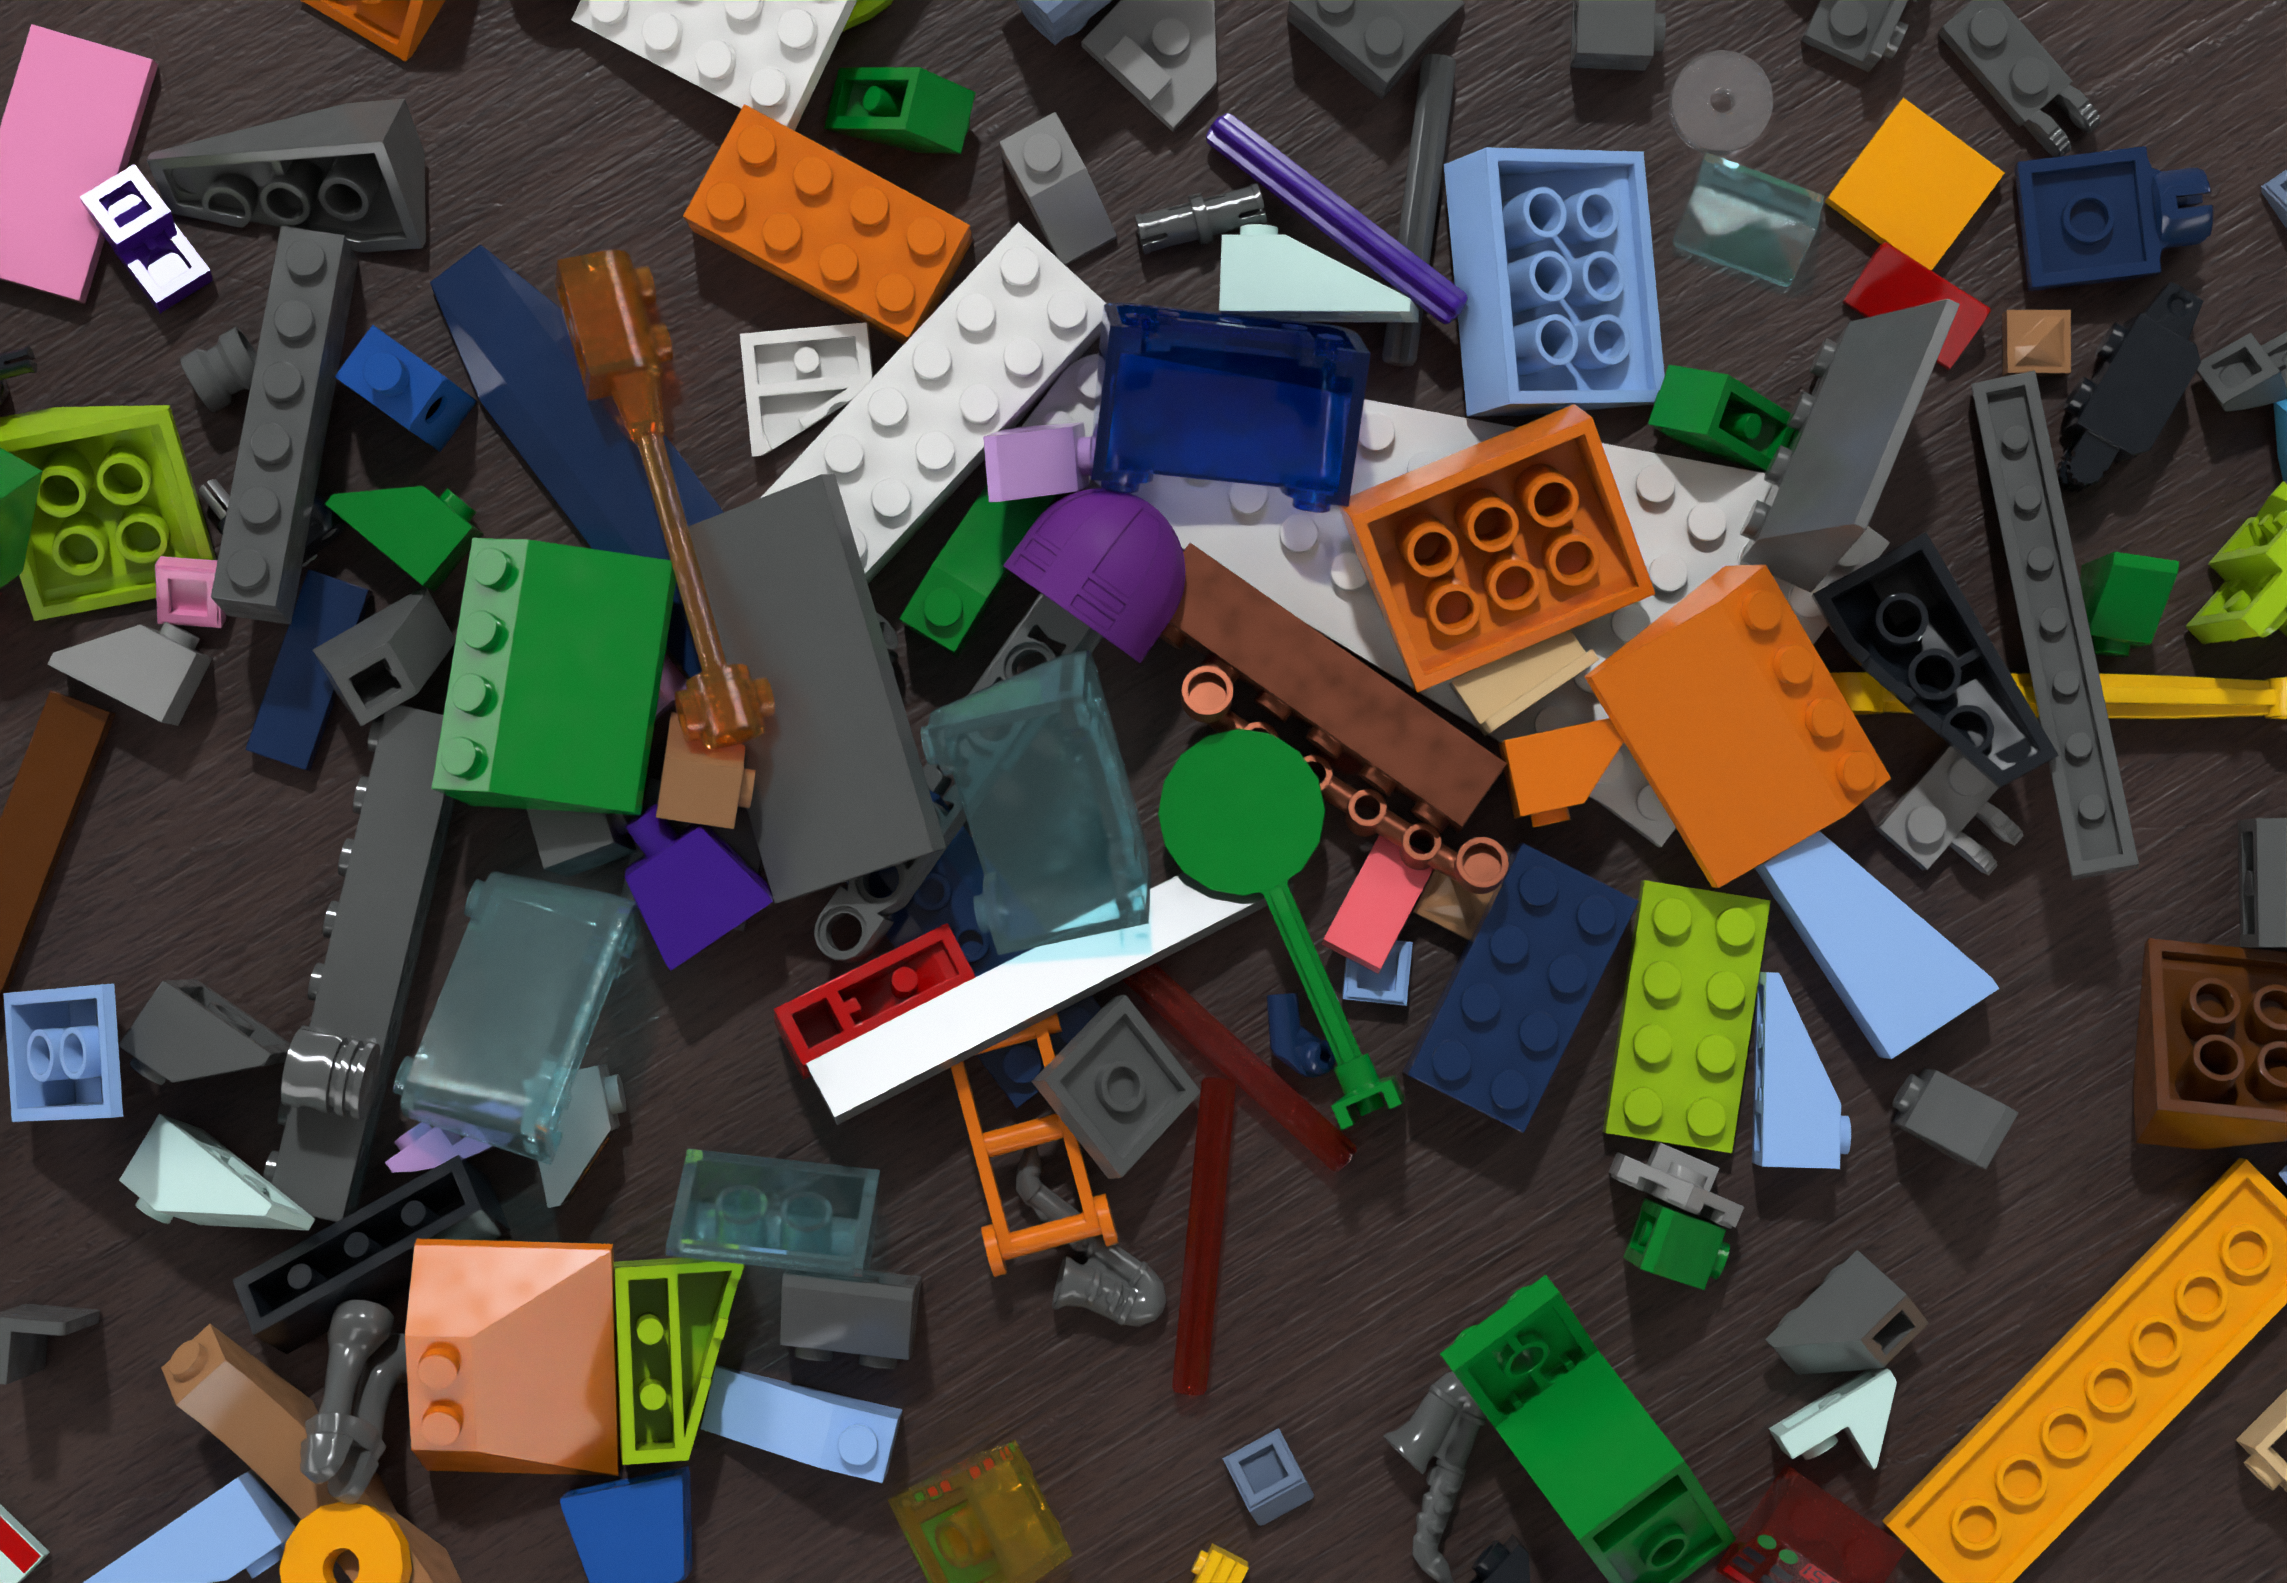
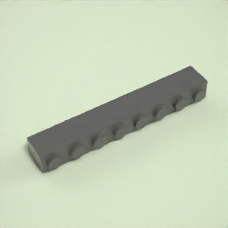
M397 705L385 712L384 715L375 718L370 728L368 750L375 752L369 777L362 776L356 787L353 812L360 814L355 838H347L340 853L338 875L345 877L340 900L331 901L325 915L323 937L330 939L325 962L324 964L317 963L315 965L308 986V1000L315 1001L310 1025H302L300 1028L328 1035L347 1037L349 1043L352 1039L362 1040L364 1046L369 1042L379 1044L381 1060L373 1100L368 1113L362 1120L352 1119L350 1113L348 1116L342 1117L337 1116L334 1110L332 1113L327 1114L316 1110L283 1105L281 1101L277 1122L278 1125L285 1126L280 1150H273L270 1153L263 1173V1178L308 1214L335 1222L351 1215L358 1209L456 800L431 789L443 715L402 705Z

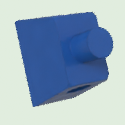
M374 325L367 331L335 376V378L439 452L442 451L477 403V400ZM442 397L436 412L425 420L429 408L437 399Z
M689 1466L570 1489L560 1498L561 1509L589 1583H675L685 1580L692 1571L691 1477Z

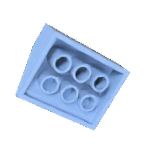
M1486 147L1444 164L1454 282L1468 297L1464 309L1458 316L1467 417L1546 414L1556 412L1573 404L1582 410L1654 405L1665 374L1644 152Z

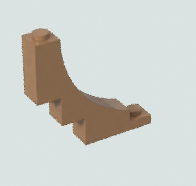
M211 1324L205 1327L192 1340L178 1347L171 1359L161 1367L175 1404L241 1458L277 1493L301 1520L320 1506L341 1502L329 1494L328 1481L315 1484L300 1471L301 1442L307 1438L305 1421L318 1414L313 1400ZM375 1472L369 1485L356 1503L373 1506L397 1521L410 1548L412 1572L409 1583H462L446 1548L396 1512L380 1475ZM346 1550L338 1556L336 1561L351 1581L354 1582L359 1573V1560L355 1553L351 1550Z

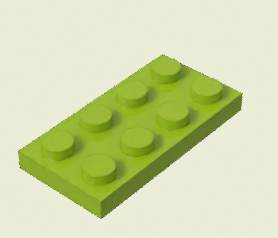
M1643 880L1641 881L1639 902L1637 904L1602 1132L1732 1153L1771 900Z

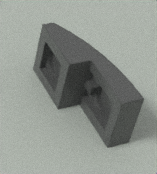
M2287 332L2262 346L2252 333H2249L2201 360L2196 373L2225 412L2250 409L2287 399Z

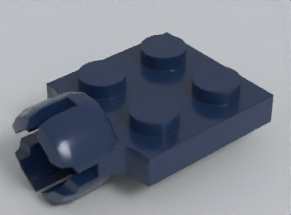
M2146 146L2020 161L2014 166L2028 291L2154 277L2161 273V251L2171 247L2200 244L2211 235L2214 206L2189 207L2203 203L2202 194L2212 193L2204 170L2199 168L2168 171L2154 169L2148 160Z

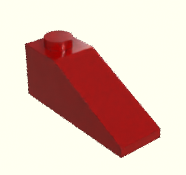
M948 923L774 1008L775 1026L803 1080L811 1077L806 1063L976 978Z

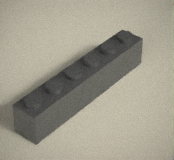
M282 226L280 229L211 598L227 616L290 625L292 623L309 522L337 378L335 376L338 373L358 266V259L345 235Z

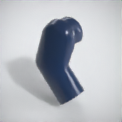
M1298 993L1267 995L1270 1048L1273 1055L1299 1075L1315 1078L1330 1072L1336 1063V1059L1328 1041H1322L1300 1025Z

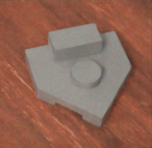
M1121 0L1081 41L1082 48L1172 132L1216 88L1214 0Z
M1656 1141L1647 1164L1617 1152L1609 1170L1611 1177L1622 1183L1645 1191L1670 1204L1701 1215L1730 1229L1732 1226L1736 1228L1744 1206L1710 1192L1720 1168Z

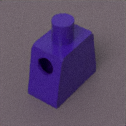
M657 804L642 811L641 815L635 816L625 825L629 834L644 853L642 857L626 868L625 879L665 964L672 971L771 904L773 896L769 885L711 826L691 823L679 832H676L667 819L656 818Z

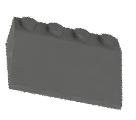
M1944 299L1851 321L1836 341L1825 338L1809 371L1819 377L1812 394L1805 391L1801 393L1787 422L1788 427L1796 430L1789 448L1782 445L1778 447L1765 473L1764 481L1773 484L1765 503L1759 500L1755 501L1742 527L1740 535L1750 540L1741 561L1749 565H1767L1773 576L1811 593L1867 530L1960 306L1959 303L1950 299Z

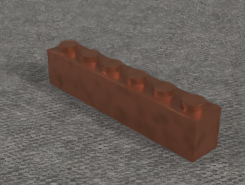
M1189 543L1183 551L1185 559V584L1181 601L1172 619L1159 637L1177 649H1181L1185 642L1206 656L1201 663L1202 666H1213L1221 669L1229 676L1232 685L1239 679L1258 692L1253 701L1277 720L1285 723L1291 715L1311 729L1306 739L1325 754L1338 759L1343 752L1363 766L1358 775L1381 793L1390 796L1394 789L1408 797L1416 803L1411 812L1422 822L1433 826L1440 833H1443L1447 826L1459 833L1500 776L1507 763L1195 545Z

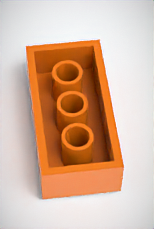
M745 104L683 215L687 224L695 233L863 323L867 322L870 327L902 344H905L934 313L973 241L969 224Z

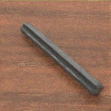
M1426 54L1421 62L1398 242L1428 265L1430 264L1456 61L1453 57L1440 54ZM1391 286V289H1393V290L1399 292L1400 294L1404 295L1402 292H1400V291H1399L1398 289H1396L1394 286ZM1415 302L1413 303L1419 309L1418 322L1386 323L1382 359L1385 363L1406 367L1413 366L1417 360L1423 309Z

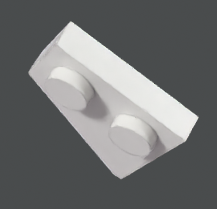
M867 322L740 334L752 457L766 455L843 407L873 378L869 325Z

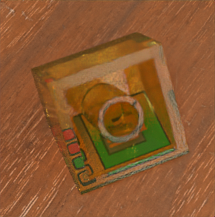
M1016 1440L977 1453L888 1499L928 1583H1033L1073 1556L1062 1534L1060 1524L1053 1516L1033 1476L1032 1468L1024 1458Z

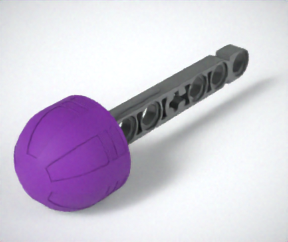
M1110 488L1087 489L1067 495L1049 506L1036 519L1004 564L1005 568L1038 590L1040 594L948 722L946 727L950 731L923 768L929 791L931 790L943 796L952 782L951 777L946 774L947 768L952 763L962 767L969 761L964 770L971 777L969 784L965 788L954 784L943 798V800L954 804L952 810L948 813L943 806L933 802L946 848L1002 769L1010 770L1104 637L1141 663L1175 614L1181 601L1185 584L1183 550L1178 536L1168 520L1159 510L1144 499L1125 491ZM1042 631L1052 641L1066 647L1061 655L1047 644L1037 640ZM1031 653L1043 654L1048 662L1046 678L1034 687L1022 686L1017 677V667L1020 661ZM995 705L1005 706L1011 716V726L1008 732L999 739L987 740L980 730V720L983 713ZM946 849L895 865L899 874V884L896 890L888 897L876 898L872 894L869 887V877L871 874L849 880L848 888L840 886L820 913L815 924L814 937L818 948L826 956L844 963H857L866 959L874 952L894 922L888 916L908 904ZM854 915L860 921L862 936L854 948L841 951L834 945L832 929L841 917Z

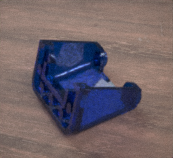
M1135 303L1105 304L1100 332L1089 469L1091 480L1101 481V487L1109 491L1135 493L1139 491L1141 483L1152 482L1154 474L1279 487L1284 495L1293 498L1292 506L1294 508L1308 512H1329L1331 505L1349 506L1371 353L1358 333L1334 325Z

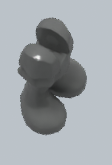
M366 1300L344 1301L335 1307L327 1333L329 1356L323 1401L318 1414L305 1421L307 1438L301 1442L300 1450L301 1473L315 1484L328 1481L329 1494L345 1504H353L360 1499L378 1469L379 1463L377 1461L386 1449L382 1437L390 1398L398 1385L408 1384L405 1334H391L394 1326V1316L387 1308ZM359 1380L353 1415L351 1416L352 1402Z

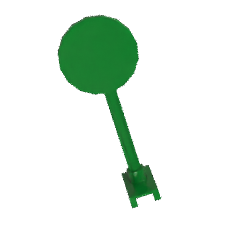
M1239 728L1208 735L1180 755L1163 783L1158 816L1165 847L1185 874L1210 890L1242 896L1262 893L1338 1064L1333 1070L1344 1096L1333 1103L1331 1108L1341 1130L1354 1125L1359 1119L1353 1103L1356 1104L1360 1115L1363 1116L1384 1106L1379 1094L1381 1091L1389 1109L1401 1105L1405 1100V1096L1396 1075L1380 1079L1369 1053L1362 1055L1288 886L1289 879L1303 870L1321 840L1326 810L1319 779L1298 750L1272 734Z

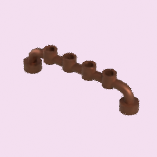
M1201 666L1187 674L1182 684L1181 704L1189 717L1198 722L1207 723L1218 733L1240 728L1269 733L1278 738L1277 732L1268 723H1249L1229 710L1233 698V685L1229 676L1224 671L1213 666ZM1316 755L1304 757L1313 772L1323 780L1320 784L1323 799L1346 813V824L1354 834L1363 837L1371 836L1375 833L1380 834L1400 847L1401 860L1409 868L1424 870L1431 866L1440 873L1458 881L1465 890L1471 893H1490L1503 882L1508 870L1509 861L1505 849L1497 841L1487 837H1476L1465 842L1457 853L1441 843L1440 834L1433 826L1426 823L1410 824L1388 810L1385 799L1377 791L1371 789L1357 791L1333 776L1332 768L1324 758ZM1361 806L1370 807L1375 811L1377 817L1371 820L1362 819L1356 814L1355 809ZM1414 840L1425 841L1430 846L1431 851L1426 854L1416 853L1411 849L1409 843Z

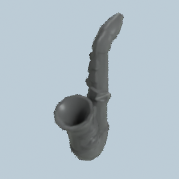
M1037 1145L1025 1148L1016 1171V1192L1027 1206L1032 1207L1037 1219L1041 1222H1051L1080 1214L1079 1211L1040 1181L1042 1163ZM1103 1235L1067 1244L1075 1252H1083L1087 1261L1082 1265L1065 1254L1055 1283L1052 1299L1053 1309L1058 1310L1065 1306L1084 1307L1115 1321L1116 1324L1121 1326L1141 1327L1155 1322L1160 1317L1167 1303L1163 1280L1148 1266V1263L1145 1261L1140 1262L1117 1244L1106 1247Z
M1453 1371L1445 1373L1430 1386L1429 1392L1423 1398L1409 1421L1395 1431L1387 1432L1383 1435L1385 1440L1422 1475L1425 1473L1431 1457H1437L1436 1465L1431 1467L1427 1473L1426 1481L1430 1485V1490L1423 1495L1422 1511L1416 1515L1417 1533L1413 1536L1412 1555L1422 1570L1439 1583H1454L1448 1562L1438 1552V1545L1466 1473L1465 1465L1481 1425L1484 1426L1486 1423L1485 1414Z

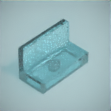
M1705 152L1695 177L1689 202L1674 234L1673 245L1783 287H1789L1818 228L1824 195Z

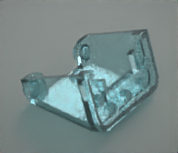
M1088 649L1058 656L931 711L928 725L921 727L923 751L929 765L939 764L944 775L953 774L984 873L983 894L974 896L975 915L980 931L982 933L991 932L998 955L1149 924L1151 866L1148 848L1093 656Z
M493 871L486 882L477 879L470 890L464 910V915L471 917L417 1054L415 1058L406 1056L403 1059L396 1075L393 1093L402 1095L401 1110L405 1117L552 1165L563 1136L562 1132L557 1131L564 1109L568 1110L572 1100L571 1088L614 978H619L622 970L621 956L631 958L640 935L639 909L636 901L612 893Z

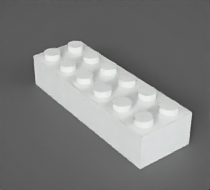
M1018 222L762 497L821 474H835L865 577L869 584L985 460L983 437L1015 427L1051 389L1064 370L1077 361L1113 322L1112 308Z

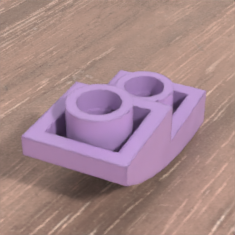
M494 1104L486 1107L462 1125V1128L467 1133V1136L463 1139L451 1122L438 1124L432 1128L427 1120H425L394 1142L400 1152L385 1163L392 1173L435 1168L457 1155L467 1159L490 1150L515 1137L531 1125L517 1105L505 1108L501 1112L498 1111Z

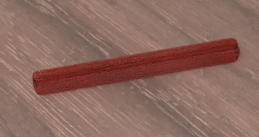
M1154 963L1122 979L1332 1171L1339 1172L1352 1160L1357 1152L1356 1146L1158 965Z
M1206 1077L1201 1082L1172 1381L1174 1392L1183 1395H1204L1207 1390L1236 1090L1234 1081L1227 1078Z

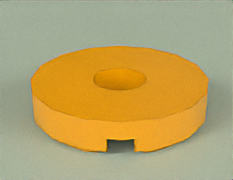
M337 1502L320 1506L298 1523L286 1541L279 1568L281 1583H337L333 1572L334 1564L338 1556L346 1550H351L355 1553L359 1560V1573L353 1583H409L412 1572L409 1543L397 1521L373 1506L356 1502L353 1504Z

